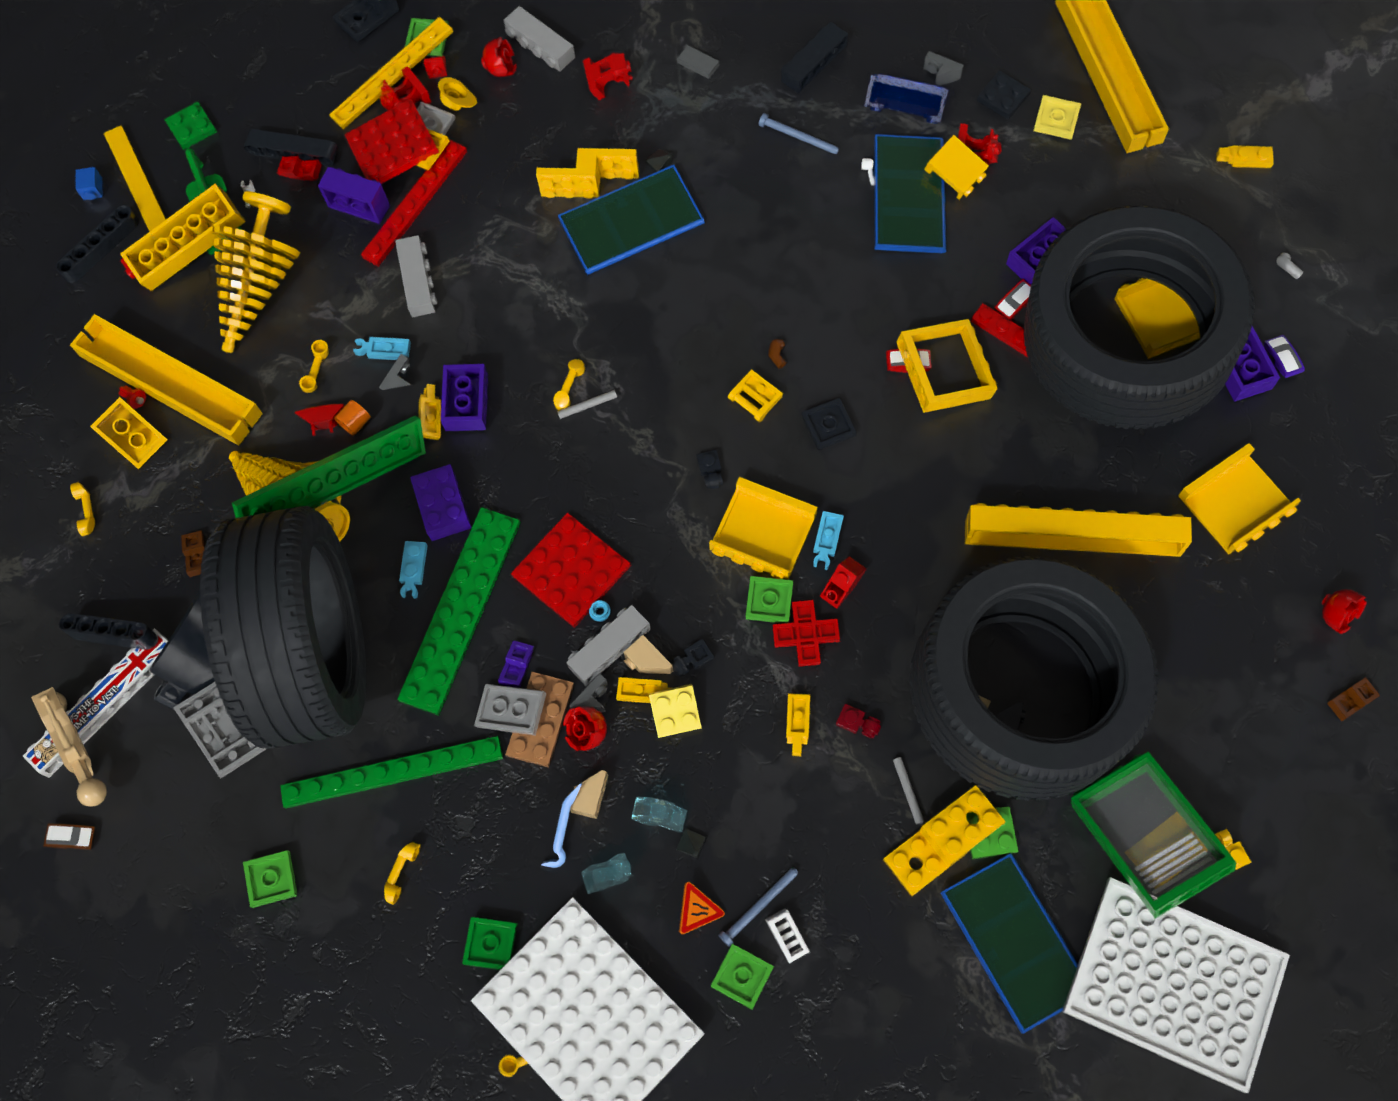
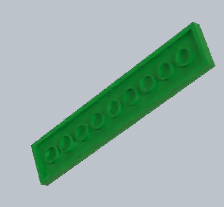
M413 416L232 502L235 517H245L300 506L316 508L425 454L420 418Z
M482 507L480 508L397 699L399 702L436 715L440 714L521 523L520 520Z

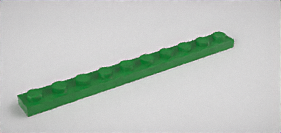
M498 736L280 785L283 807H295L501 760L503 755L500 739Z

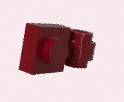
M845 704L836 722V726L854 734H857L858 729L861 728V733L864 736L873 739L880 731L881 722L870 716L868 719L863 720L865 712Z

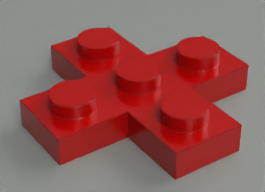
M814 600L792 602L794 623L773 624L774 647L796 646L799 667L820 665L819 644L840 642L838 619L816 621Z

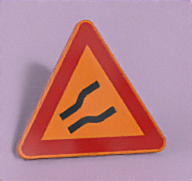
M690 882L685 883L679 929L681 934L690 932L725 915V912L693 884Z

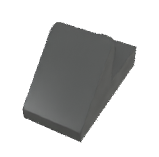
M930 51L927 53L924 69L937 74L935 87L958 81L962 77L963 64Z
M400 354L379 386L381 390H391L413 385L400 376L401 373L405 374L411 365L408 363L410 358Z
M599 674L571 703L570 708L589 706L601 713L606 712L604 706L595 699L596 697L600 698L606 692V686L608 685L606 679Z

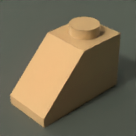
M644 635L624 651L626 658L624 662L631 670L636 669L639 673L671 674L673 672V666Z
M602 770L582 782V786L571 805V813L597 819L608 779L606 771Z

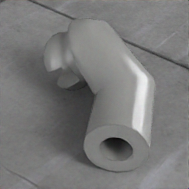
M1281 253L1277 257V265L1295 279H1298L1303 274V271L1291 261L1288 253Z

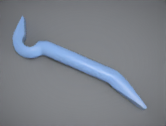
M582 782L562 803L553 844L554 853L559 855V859L544 861L542 866L556 868L564 864L566 860V854L562 848L570 808L582 786Z

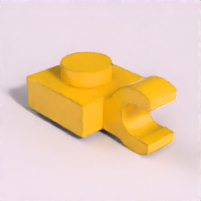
M1227 829L1215 834L1235 859V870L1251 863L1240 841L1233 844L1232 837Z

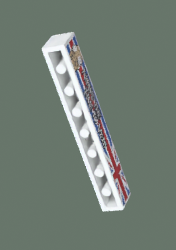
M155 628L153 631L158 635V642L153 648L148 650L131 648L119 663L112 666L110 672L104 678L98 680L94 687L87 694L80 697L77 704L66 712L83 744L154 676L150 672V668L168 642V639ZM48 730L23 755L39 774L48 778L63 765Z

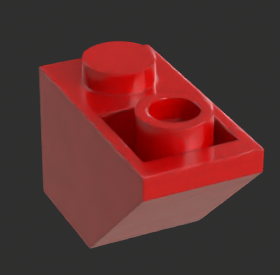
M849 556L838 565L820 597L836 609L839 608L858 584L867 568Z

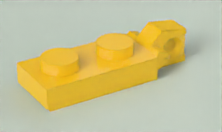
M1228 146L1226 148H1219L1216 154V161L1228 162L1232 167L1271 168L1274 164L1273 147Z
M427 384L426 388H424V395L421 394L419 399V418L423 438L439 440L441 436V400L435 396V385Z
M620 677L618 679L616 700L651 703L649 693L671 688H668V683H663L660 680Z
M788 693L786 738L787 744H793L792 756H801L802 744L807 745V739H809L810 694Z

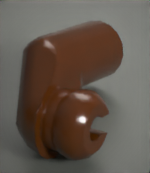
M774 339L770 343L768 353L778 369L786 365V361L780 355L781 350L785 346L782 339Z

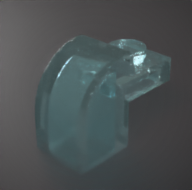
M636 797L631 819L646 825L661 826L675 832H682L687 810L665 800Z
M625 853L617 854L607 862L591 865L581 872L588 894L620 885L628 881V877L632 875L630 871L631 866Z

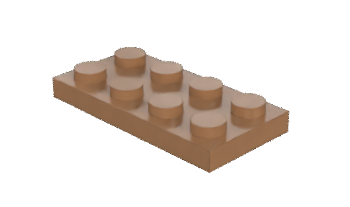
M535 672L531 673L527 689L540 690L547 693L536 736L512 732L505 754L507 757L549 768L574 688V682Z

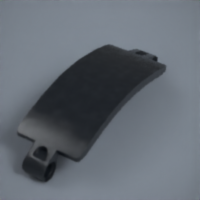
M200 589L183 619L150 668L152 674L165 680L156 690L153 700L170 709H174L173 707L178 705L187 692L194 695L215 682L203 631Z

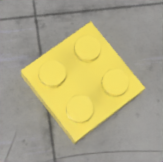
M1043 95L1034 131L1072 140L1081 103Z
M692 684L649 693L658 738L701 728Z

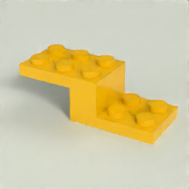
M578 148L576 168H537L536 176L541 196L548 198L599 197L600 178H639L636 149Z
M975 785L924 824L920 831L888 854L883 860L912 897L964 857L968 851L1001 827L1006 821ZM969 812L976 813L979 819L978 823L970 824L966 820V814ZM911 858H919L921 860L922 867L919 870H914L910 867L909 860Z

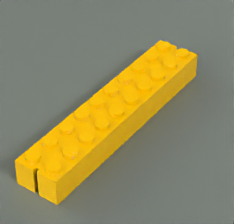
M1056 0L1055 3L1126 153L1143 149L1144 145L1151 147L1163 143L1169 128L1107 1Z
M95 314L84 327L85 331L94 341L92 342L83 332H80L70 344L73 350L83 359L133 387L143 390L149 396L238 446L250 432L248 427L253 428L263 414L256 403Z
M977 503L970 506L965 520V544L1181 557L1185 549L1192 542L1191 517H1184L1181 514L1162 516L1160 513L1140 515L1138 512L1123 514L1112 510L1106 512H1096L1092 509L1074 511L1071 508L1052 510L1050 507L1034 509L1029 506H1019L1016 508L1004 504L987 506L984 503Z

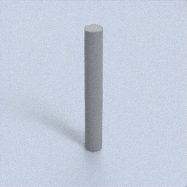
M615 390L557 411L559 418L562 419L617 398Z
M896 758L893 762L915 823H923L925 821L902 758Z

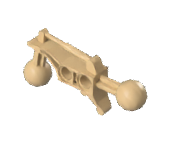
M53 687L32 696L34 705L52 738L64 766L74 773L79 781L77 789L79 802L90 807L99 805L106 797V785L103 781L92 777L94 775L90 757L75 726L66 713V698L59 692H55Z

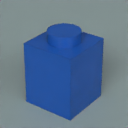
M95 167L76 170V190L83 200L103 197L102 177Z

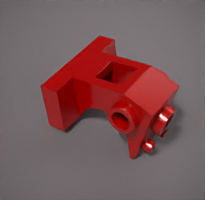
M613 53L596 63L590 57L583 60L590 92L598 100L605 98L604 86L611 80L616 82L624 81L627 86H630L629 80H632V75H628V72H631L629 60L625 61L624 53Z
M408 66L401 69L405 80L400 86L392 88L387 84L386 80H383L380 101L382 106L388 111L409 99H412L414 104L420 100L426 104L431 103L427 89Z
M960 124L958 139L970 150H983V152L974 153L987 165L997 163L998 154H1001V143L997 140L998 134H995L994 130L991 129L990 135L985 136L983 139H975L967 134L968 125Z

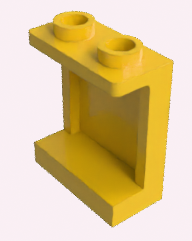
M953 135L928 162L924 170L929 174L933 171L958 192L957 198L960 200L963 195L967 197L974 190L973 185L975 182L980 183L986 177L985 171L989 166Z

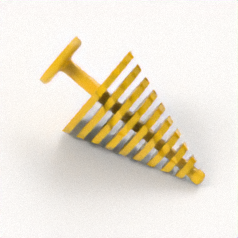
M244 191L243 200L259 208L252 234L232 227L213 226V234L221 238H214V247L223 251L222 253L214 252L215 259L218 262L229 265H215L216 272L234 279H220L217 277V285L237 293L217 290L218 298L235 303L234 306L219 303V311L231 314V318L219 316L220 323L229 326L228 331L220 329L221 336L225 337L222 350L226 353H233L235 340L241 341L244 335L238 334L237 330L248 331L251 327L250 324L241 322V318L255 320L258 315L244 310V307L262 310L265 306L264 303L251 298L248 299L247 297L269 300L272 293L257 287L276 289L279 283L268 278L283 279L286 272L280 269H290L294 263L289 259H297L300 255V252L295 248L264 237L270 213L288 214L291 206L273 197Z
M233 451L229 455V460L232 462L233 469L246 496L310 466L306 463L286 461L278 458H263L260 455H252L245 452L239 453L238 451ZM341 495L335 498L339 504L333 503L330 500L314 508L328 520L339 542L345 537L350 524L349 512L340 504Z

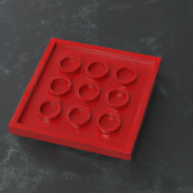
M412 99L344 134L365 178L376 180L380 184L412 168L433 154L439 153Z
M567 513L513 570L511 576L575 628L589 613L591 605L601 600L630 568L631 564Z

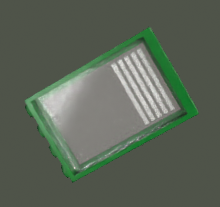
M1149 752L1143 755H1136L1127 765L1116 767L1110 775L1105 778L1100 777L1096 779L1092 786L1085 790L1080 789L1076 791L1071 798L1072 808L1155 919L1236 869L1235 859Z

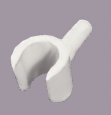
M863 158L862 170H868L870 183L874 185L873 160Z
M251 180L248 186L245 185L244 181H241L240 184L243 191L255 192ZM245 202V207L250 208V204Z

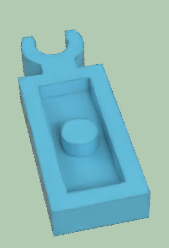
M370 337L369 342H365L363 339H355V343L362 347L353 351L357 356H363L367 353L369 359L397 360L400 354L409 357L411 342L409 339Z
M823 511L813 553H818L814 558V567H817L819 561H824L825 570H828L830 565L828 556H835L844 515Z
M405 541L399 579L401 584H405L400 590L403 598L406 597V592L412 590V597L414 599L418 596L416 584L422 585L428 546L426 542Z

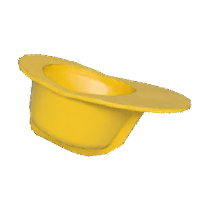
M445 77L438 82L440 100L446 107L460 110L462 107L467 108L476 105V97L460 81Z

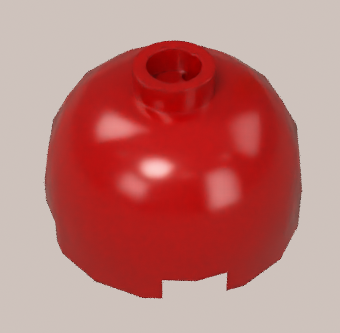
M502 37L489 41L483 50V57L481 59L483 67L496 77H507L516 72V64L512 65L511 56H514V52L506 39L502 40Z
M1341 589L1332 595H1326L1322 601V605H1324L1322 610L1324 621L1340 634L1347 632L1351 628L1348 624L1354 618L1359 619L1367 604L1364 600L1366 597L1351 589Z
M579 706L570 709L565 715L563 726H566L568 735L565 739L574 750L587 751L599 746L604 740L607 733V724L604 716L597 709L589 706Z

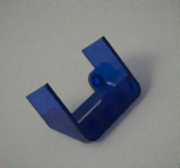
M874 73L870 77L864 106H871L870 110L881 112L882 109H891L927 118L926 122L937 124L943 119L950 88Z

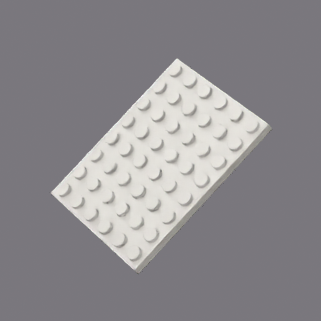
M1110 877L1107 880L1062 1012L1241 1092L1248 1093L1290 955L1178 906L1155 919L1131 886ZM1150 895L1153 900L1157 899V897Z
M574 898L471 1000L563 1101H642L704 1035L701 1029Z

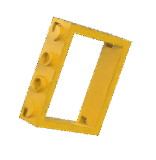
M969 319L902 331L896 343L923 413L989 400L996 392V380L991 375L989 363L985 360L982 346L976 338L975 328L971 325ZM961 334L982 387L935 396L914 342Z

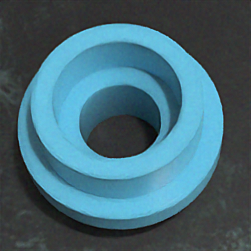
M602 600L594 602L589 609L591 618L598 622L605 621L611 613L609 604ZM598 609L604 610L600 615L596 613Z

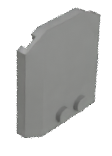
M215 682L173 707L220 779L266 750L253 745L240 734L224 707Z

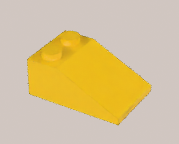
M120 397L90 426L138 469L167 441L160 432Z

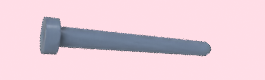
M763 113L760 118L759 126L763 128L765 125L833 154H837L839 151L837 146L772 120L766 113Z
M791 868L726 933L722 931L718 935L720 939L730 947L733 944L732 939L797 876L798 871L795 868Z

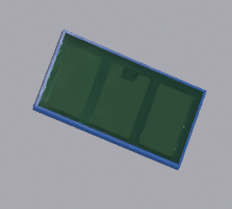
M875 134V250L928 253L946 252L945 181L934 171L929 174L924 170L928 162L944 146L943 138Z
M675 165L558 215V219L587 275L705 223Z
M1012 853L1007 854L1000 860L941 892L943 899L1021 1034L1063 1011L1078 964Z

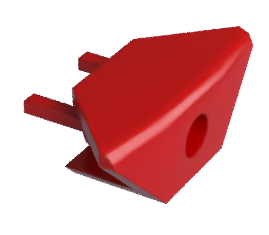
M344 403L309 407L295 411V414L311 424L313 436H316L315 430L330 428V433H334L333 428L337 426L334 417L344 407Z

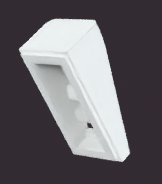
M783 909L765 919L789 963L810 952L787 909ZM783 918L786 919V922H784L783 924L777 927L775 926L776 922L782 920ZM790 926V931L783 935L779 934L780 931ZM795 935L796 939L787 944L784 943L786 939ZM800 944V948L789 953L788 949Z

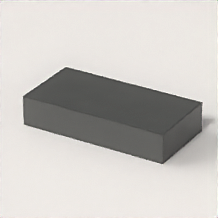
M689 45L686 46L677 58L679 64L708 79L719 67L718 60Z

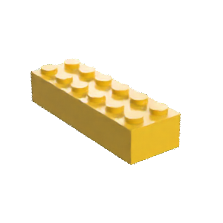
M214 184L120 254L139 283L152 291L214 245V238L221 239L213 234L214 225L235 229L245 223V220L226 192L217 184Z

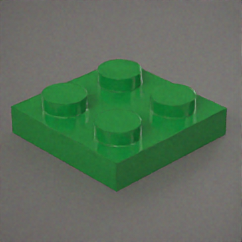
M198 102L164 119L183 150L217 132Z
M471 917L462 964L501 970L512 959L517 923Z

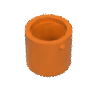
M350 400L334 417L335 421L353 436L371 418L370 414L354 400Z

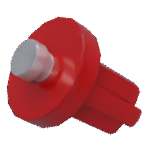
M126 385L119 388V395L127 399L130 407L137 409L145 403L146 393L143 390H133Z

